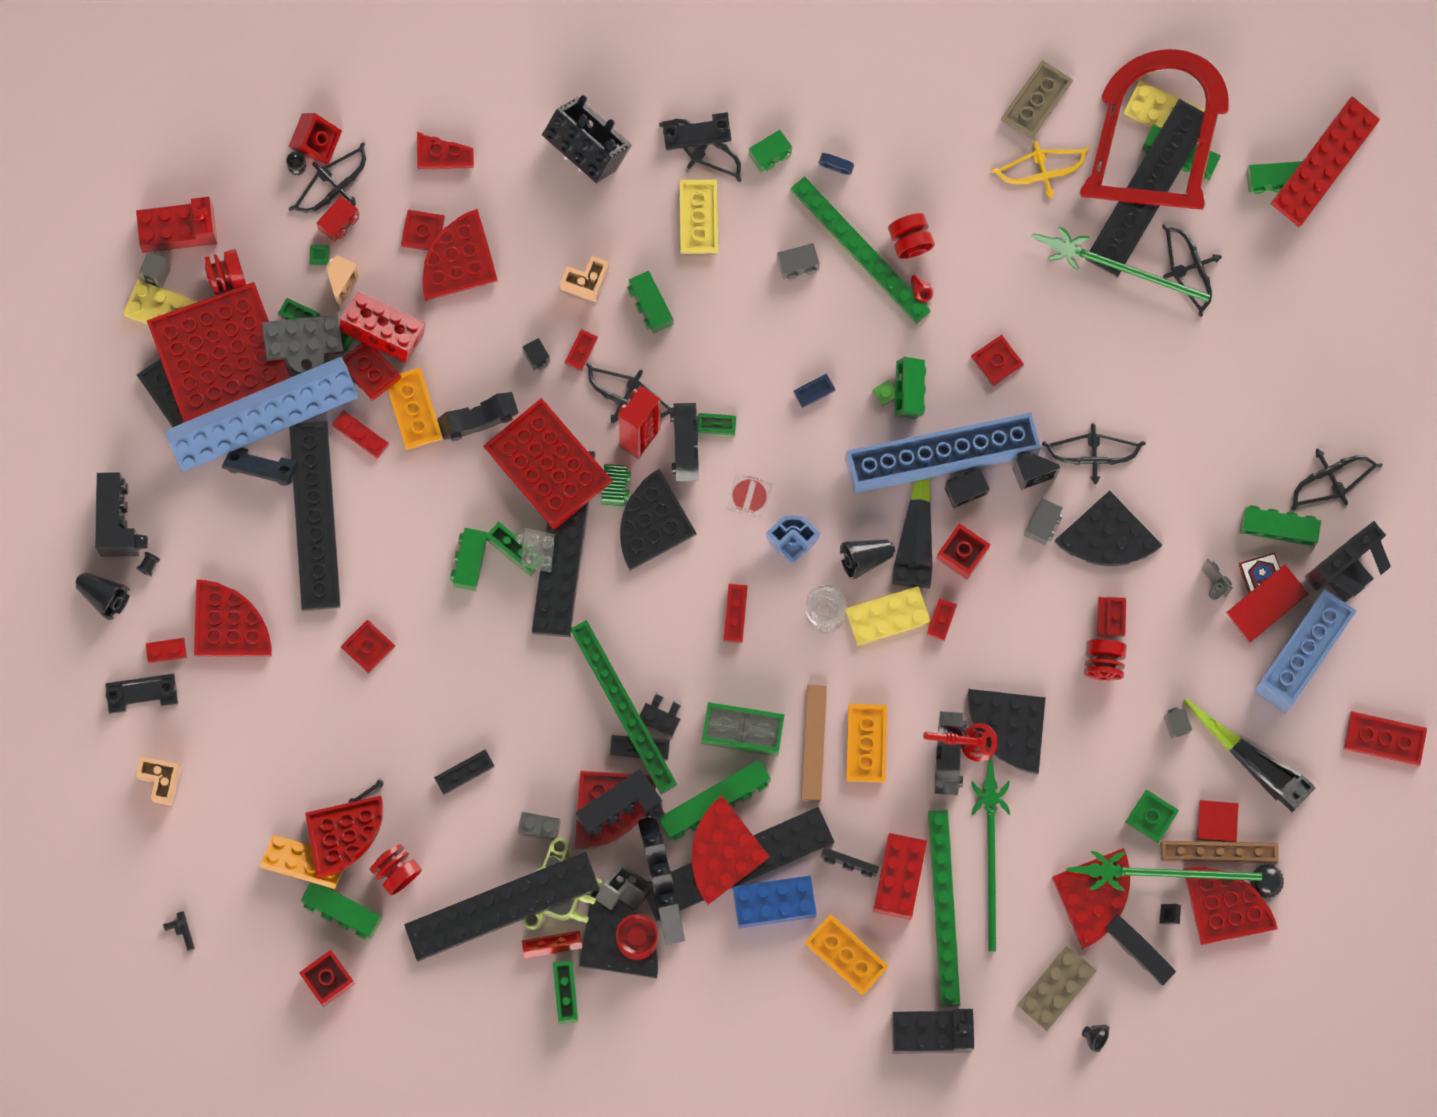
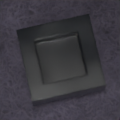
M1161 904L1159 923L1163 925L1180 924L1181 905Z

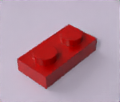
M581 329L565 360V364L582 371L598 340V336Z
M939 598L926 635L945 641L957 604Z
M184 638L145 643L148 663L187 658Z

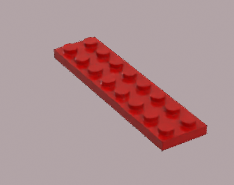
M1351 96L1270 204L1297 227L1302 226L1381 119Z

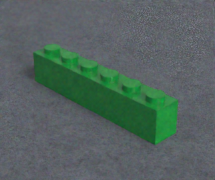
M757 760L665 813V816L658 820L668 839H675L677 841L685 836L684 832L689 829L692 831L697 829L705 812L721 795L731 808H734L736 806L735 803L739 800L744 802L752 797L751 793L757 790L761 792L768 788L771 778L760 760Z

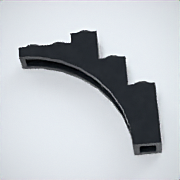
M647 817L638 822V827L649 867L666 945L683 942L685 937L662 833L660 832L658 821L655 822L652 817Z

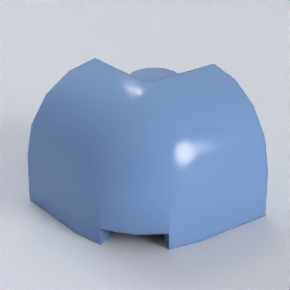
M794 515L783 517L766 532V538L778 553H781L792 565L804 553H807L820 537V532L802 516Z

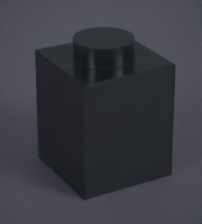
M539 338L522 346L523 353L533 371L537 369L542 370L548 366L550 357Z

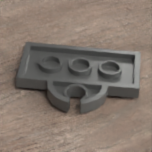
M338 315L262 322L261 324L266 360L286 359L290 369L297 374L304 372L301 366L303 361L310 362L311 369L322 365L324 355L343 352Z

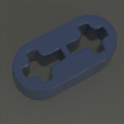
M822 153L818 164L822 167L845 175H851L855 166L851 161L828 153Z

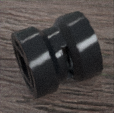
M294 151L288 154L286 163L289 172L293 175L303 174L306 170V162L302 153Z

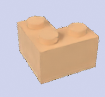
M591 256L585 272L567 266L560 282L561 290L596 303L609 271V262Z
M140 757L136 776L139 780L154 783L151 800L154 803L173 806L182 768L179 764Z

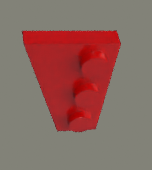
M417 132V168H474V149Z

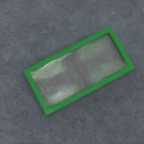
M708 702L702 744L778 756L785 714Z

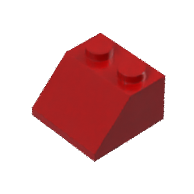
M302 113L288 147L302 153L305 157L329 164L342 130L316 113Z

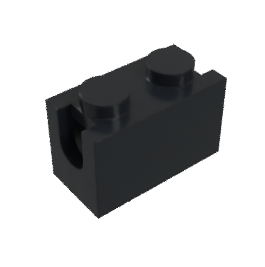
M972 469L965 472V476L960 478L956 476L947 480L944 489L953 509L989 493L990 489L980 469L977 471Z

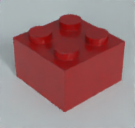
M959 523L938 552L936 559L968 580L989 551L991 544Z
M329 950L299 972L323 1007L355 985V982L332 950Z

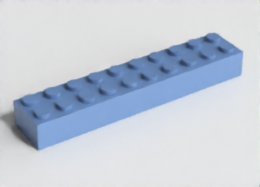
M339 357L164 432L180 469L184 472L359 398L342 357Z
M1026 413L846 451L845 461L855 494L1014 461L1020 455L1026 453L1028 455H1038L1041 446L1032 413Z

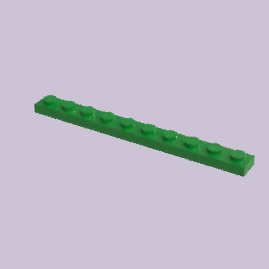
M805 176L791 187L790 191L916 324L931 312L925 303H921L914 298V292Z
M585 620L574 626L571 632L658 791L660 794H663L678 786L588 621Z
M948 810L928 811L940 1006L961 1005Z

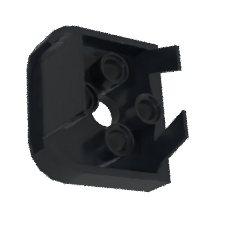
M1375 521L1371 522L1304 577L1316 591L1329 583L1342 600L1346 602L1352 596L1355 597L1365 589L1364 587L1374 579L1358 560L1369 549L1380 575L1391 567L1381 542L1387 535Z

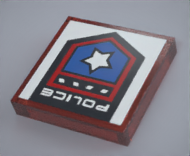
M1275 552L1238 564L1248 593L1280 568Z

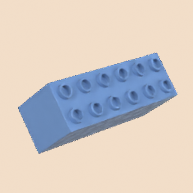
M1324 589L1258 683L1254 692L1286 713L1357 611Z

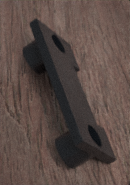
M728 112L712 114V121L680 126L678 119L662 121L666 151L732 141ZM723 124L725 127L720 129L719 126ZM669 132H673L674 135L669 136Z
M241 447L228 453L222 464V469H226L231 473H242L287 486L292 483V473L297 465V461L281 457L278 462L250 455L247 448Z
M174 673L105 683V696L108 702L109 714L126 712V705L160 700L161 706L178 704ZM167 686L170 687L169 691H165ZM113 694L117 695L116 699H112Z

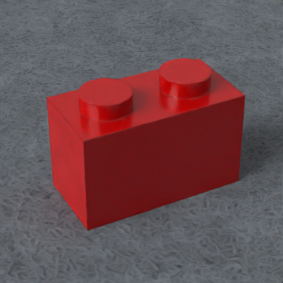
M340 196L317 221V228L332 241L336 242L345 236L350 225L353 226L358 221L359 211L344 197Z

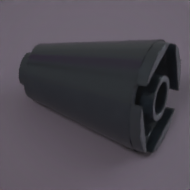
M887 539L843 542L840 545V554L843 553L844 559L841 560L843 568L849 578H859L893 558L895 546Z
M89 573L80 574L75 581L76 589L107 620H113L115 618L113 615L116 613L120 614L128 603L130 595L127 594V591H130V589L123 584Z

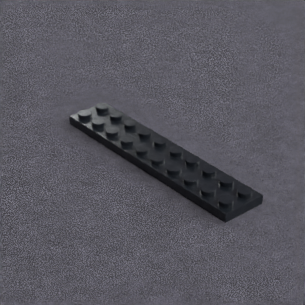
M1179 98L1127 188L1168 192L1197 144V139L1200 138L1199 132L1204 112ZM1119 201L1089 252L1126 264L1160 205ZM1085 258L1088 262L1117 278L1121 273L1120 270Z
M328 422L297 423L290 426L289 431L291 460L297 461L292 475L302 611L341 608Z
M588 451L590 455L595 459V451ZM589 502L555 530L547 523L532 634L571 637Z
M819 806L753 835L769 855V858L734 886L741 885L835 843ZM692 863L671 872L679 912L704 901L694 879ZM652 886L649 894L646 896V900L657 922L660 921Z
M583 852L408 922L404 926L415 958L419 962L597 891L600 887L588 854Z

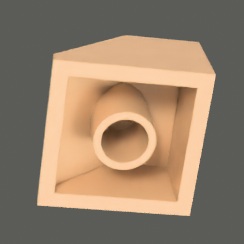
M336 255L334 260L331 259L326 269H328L327 272L337 307L341 308L357 282L359 273L357 265Z

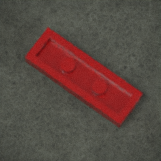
M345 410L332 423L335 429L376 459L389 446L386 440Z
M728 585L723 640L725 642L743 643L748 585Z
M580 930L521 940L524 958H533L583 948Z

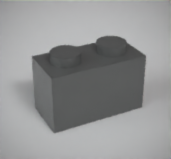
M814 243L777 253V261L783 279L788 278L791 280L797 278L800 274L806 273V275H810L819 270L820 263Z
M147 252L139 270L143 282L160 288L163 287L170 271L164 255L158 252Z
M1042 498L1024 536L1043 545H1046L1047 540L1052 541L1056 532L1053 528L1055 524H1060L1064 516L1061 514L1063 507Z
M522 812L518 833L519 835L553 841L558 838L561 821L560 818Z

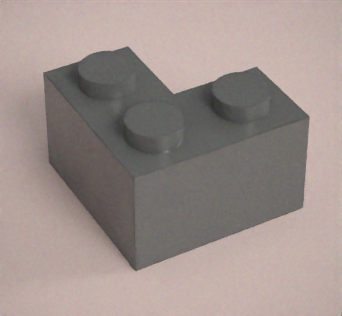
M621 863L602 885L595 899L610 910L613 909L619 900L637 910L646 899L653 885Z

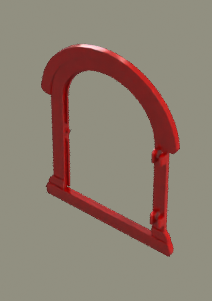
M1164 49L1138 56L1122 66L1113 75L1103 91L1101 98L1104 103L1108 104L1092 174L1081 187L1080 196L1084 198L1203 210L1205 200L1201 187L1218 114H1226L1229 111V95L1225 81L1213 64L1192 52ZM1161 69H1176L1193 76L1204 90L1206 106L1199 132L1200 138L1197 139L1199 143L1195 150L1186 193L1188 194L1103 186L1102 182L1122 100L1129 87L1140 77Z

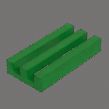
M708 413L698 414V433L735 436L736 416ZM702 419L728 420L732 421V423L706 422L702 421ZM701 426L732 428V430L702 428Z

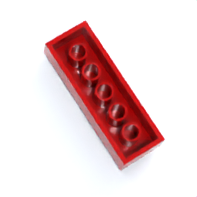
M642 385L638 390L635 389L629 397L631 399L627 405L624 404L618 412L620 447L637 459L641 457L660 431L661 399Z

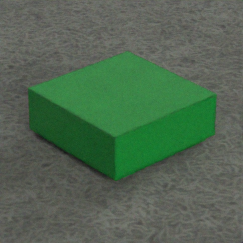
M310 245V265H328L329 245Z

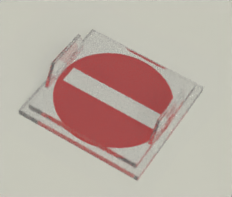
M736 473L726 509L763 519L773 483Z

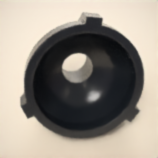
M1095 1025L1092 1027L1086 1026L1083 1029L1082 1037L1087 1039V1044L1092 1051H1101L1107 1042L1110 1027L1107 1025Z

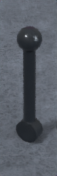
M377 780L375 785L356 798H350L348 803L360 800L377 787H382L384 782Z

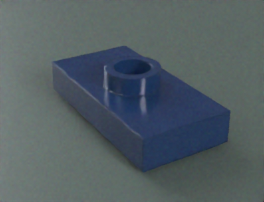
M826 373L793 390V393L800 406L804 408L835 392L836 389Z

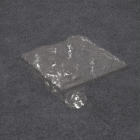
M524 528L523 533L517 534L516 541L522 545L520 566L551 572L555 534Z

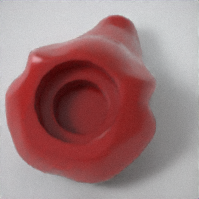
M912 275L910 281L913 285L914 298L921 303L930 301L933 296V289L930 284L924 282L916 275Z

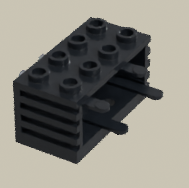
M581 95L580 98L576 97L556 109L542 136L563 154L562 157L565 160L569 159L577 166L576 170L578 172L583 171L595 183H598L617 171L632 144L613 128L615 125L614 120L604 121L585 104L587 97Z

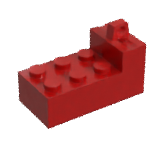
M210 196L191 198V204L136 210L139 245L142 253L218 244L214 208Z

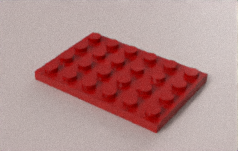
M542 398L483 445L485 450L553 530L613 482Z

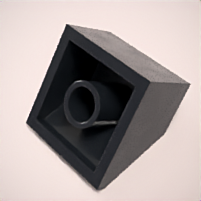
M1028 453L1020 455L1013 467V472L1021 490L1056 478L1060 470L1059 464L1036 454L1028 455Z

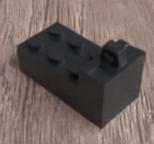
M120 472L97 473L95 548L101 557L139 556V550L148 548V537L146 535H138L135 528H128V522L125 520V513H128V502H125V495H128V483H126L125 478L122 477Z
M639 769L577 811L575 816L589 838L592 836L596 838L604 832L603 829L608 825L612 827L617 824L621 816L624 814L628 816L633 813L637 805L646 818L651 816L655 822L663 818L665 813L662 809V799L641 769Z
M973 1009L892 1012L891 1014L892 1054L971 1053L974 1050Z

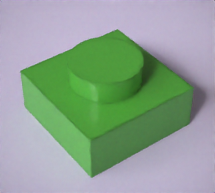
M889 380L872 390L882 407L895 399V388Z

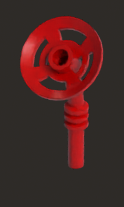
M983 723L970 725L962 736L948 732L945 734L924 732L923 738L926 740L942 741L950 745L961 744L964 755L975 762H983L990 759L996 752L998 745L995 731ZM975 728H982V729H985L986 731H985V732H982V731H974L973 729H975ZM991 737L990 750L986 749V738ZM974 748H980L979 751H975V750H973V749H974ZM971 752H972V753H975V754H981V753H982L983 756L975 757V756L971 755Z

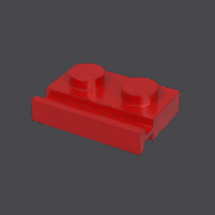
M1099 596L1097 636L1125 637L1126 598Z

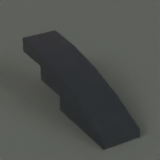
M1118 914L1104 928L1129 956H1132L1144 970L1148 971L1160 985L1164 986L1176 973L1174 968Z

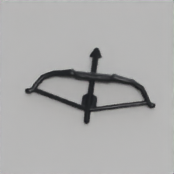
M678 119L680 124H694L686 119ZM717 143L713 145L734 159L737 165L736 173L702 161L706 155L704 150L708 145L696 148L693 153L687 148H683L692 159L687 165L688 169L697 162L734 176L738 182L742 181L740 178L741 162L727 144Z
M361 143L358 149L322 168L316 162H313L312 165L318 172L296 204L290 206L288 210L304 213L317 211L329 204L338 193H341L355 206V198H351L343 189L355 181L359 173L364 169L367 160L364 151L365 143ZM361 152L362 160L359 167L349 177H346L337 184L331 178L332 173L328 168ZM318 177L323 182L329 181L335 187L314 207L307 209L298 207Z
M1163 224L1162 228L1166 231L1171 272L1164 274L1163 278L1167 279L1174 276L1179 284L1184 285L1179 278L1185 276L1187 271L1197 268L1210 298L1201 307L1194 297L1188 296L1198 308V315L1202 317L1203 311L1208 307L1212 299L1210 278L1207 276L1203 265L1213 261L1217 263L1222 258V255L1213 254V257L1201 261L1196 251L1197 247L1188 234L1181 229L1167 227ZM1170 231L1179 233L1184 237L1191 251L1194 264L1186 267L1181 264L1174 267Z
M586 363L589 382L592 387L606 399L610 398L612 401L620 404L614 415L611 414L612 424L619 420L618 412L620 408L630 402L628 398L635 389L638 390L640 385L655 394L639 380L643 373L641 369L635 377L594 368L590 363ZM593 371L629 379L626 385L628 391L624 398L599 387L593 379ZM661 399V404L668 409L661 413L660 418H663L670 414V411L674 410L673 407L671 408Z
M1092 423L1091 433L1053 443L1043 441L1042 445L1048 448L1053 458L1061 462L1080 465V463L1092 464L1093 476L1090 478L1094 484H1097L1100 479L1097 473V464L1114 465L1128 462L1137 456L1141 447L1146 445V442L1136 443L1096 433L1095 423ZM1088 438V445L1092 447V457H1062L1054 452L1052 446ZM1100 438L1137 446L1135 451L1127 457H1097L1096 447L1100 445Z
M1317 448L1316 458L1319 457L1324 469L1315 474H1310L1298 484L1294 490V504L1291 506V509L1295 510L1298 505L1340 497L1343 503L1347 505L1348 501L1345 494L1376 467L1380 468L1383 464L1377 463L1367 456L1355 455L1340 459V462L1329 466L1323 456L1325 453ZM1357 460H1366L1372 464L1367 471L1346 489L1342 482H1337L1333 475V472ZM1329 475L1333 483L1331 488L1334 495L1298 502V493L1302 487L1316 479Z

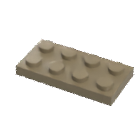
M1042 60L1006 110L1001 120L1032 140L1073 83V79Z
M1066 945L1017 1004V1007L1044 1030L1048 1031L1097 970Z

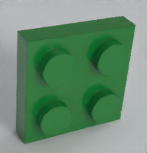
M1146 789L1125 823L1158 844L1179 810Z

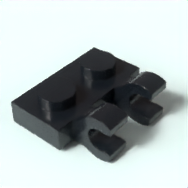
M656 692L651 705L645 703L639 716L645 725L673 737L681 720L676 717L681 703L674 700L669 713L658 709L664 695Z

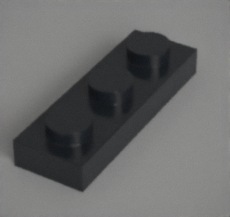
M612 735L611 756L640 758L629 736ZM653 739L663 759L668 760L670 740Z
M485 749L435 776L434 779L443 795L493 769L495 766Z
M825 847L821 854L824 862L835 865V863L843 865L842 868L848 871H853L854 869L861 871V875L868 878L876 877L879 870L877 865Z

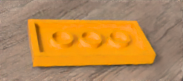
M421 368L400 373L402 379L388 389V393L406 450L442 440V434Z
M848 704L846 781L885 783L887 705Z
M272 835L260 864V868L336 889L343 872L342 870L331 876L317 879L311 845Z
M831 914L804 942L810 950L862 996L889 967Z

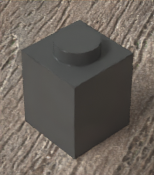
M1178 707L1168 710L1164 719L1171 739L1189 734L1192 731V727L1185 708L1179 710Z

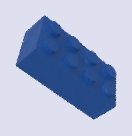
M811 875L733 887L738 929L814 918L817 915Z

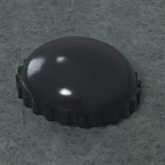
M1264 864L1254 870V873H1262V881L1251 880L1252 887L1261 897L1271 898L1281 892L1284 878L1277 867Z

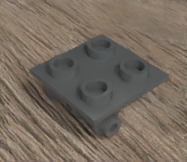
M1207 559L1201 569L1214 583L1209 591V597L1213 600H1217L1222 595L1227 597L1233 589L1231 581L1228 577L1222 576L1218 565L1214 561L1211 562Z

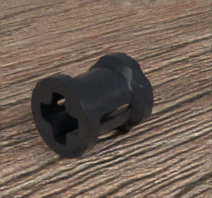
M145 552L141 565L137 566L136 569L152 577V570L156 563L160 562V558Z

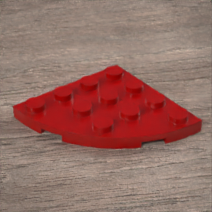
M478 209L469 211L456 218L433 241L427 253L423 269L422 284L425 301L498 282Z
M196 579L194 656L272 657L270 635L262 616L254 605L236 590L221 585L218 582Z
M580 771L577 811L631 774ZM645 775L656 791V785L651 776ZM637 805L633 813L628 816L626 814L621 816L617 824L612 827L608 825L603 829L604 832L596 838L594 836L589 838L576 821L575 849L595 848L621 838L638 824L644 814Z
M722 795L705 812L696 829L692 844L691 862L697 888L707 905L769 858V855Z
M382 796L305 813L317 879L342 871L356 862L370 848L382 825L384 809Z
M1119 849L1104 855L1108 862L1115 854L1125 852V849ZM1126 852L1118 861L1113 862V866L1118 864L1120 867L1130 868ZM1094 859L1079 866H1089L1095 863L1101 866L1102 861ZM1064 871L1052 876V880L1082 950L1108 933L1104 929L1106 925L1117 914L1121 916L1129 895L1130 876L1125 875L1119 878L1113 876L1112 878L1113 881H1117L1124 888V891L1112 887L1108 880L1101 887L1090 890V887L1097 880H1101L1102 876L1096 878L1088 874Z
M1189 867L1183 869L1201 871H1221L1208 867ZM1185 878L1201 945L1278 930L1271 909L1261 898L1260 894L1246 881Z

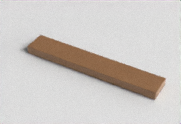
M807 685L801 800L821 801L827 686Z
M1161 841V861L1278 863V843Z

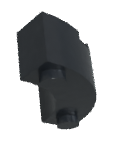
M497 393L491 398L480 402L481 406H476L471 410L469 407L442 414L437 418L443 440L451 439V441H457L462 439L463 436L512 421V417L519 413L513 393Z
M673 403L674 411H670V422H674L675 463H672V474H676V481H699L698 447H694L698 446L696 403Z
M940 711L938 733H956L958 736L966 733L967 721H963V713ZM937 741L934 794L958 795L959 787L962 788L963 776H960L961 744L950 745Z

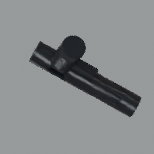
M184 911L176 913L178 918L176 921L163 924L164 930L168 931L174 928L177 936L183 935L187 951L194 950L195 947ZM181 919H184L185 924H179Z

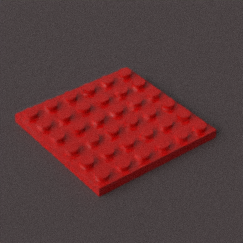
M255 282L147 320L184 423L290 378L283 359L266 360L261 324L262 322H269Z

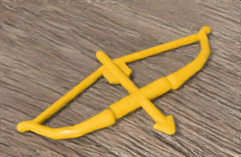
M1034 141L1035 151L999 169L993 168L991 172H995L1005 182L1012 184H1031L1035 181L1044 180L1047 190L1045 194L1052 198L1054 190H1051L1048 178L1062 177L1076 171L1083 165L1086 152L1090 148L1085 147L1083 150H1040L1038 142ZM1045 153L1082 154L1080 161L1074 166L1046 172L1044 166L1046 161ZM1031 156L1034 157L1035 163L1040 165L1042 172L1021 179L1007 178L1001 173V171Z

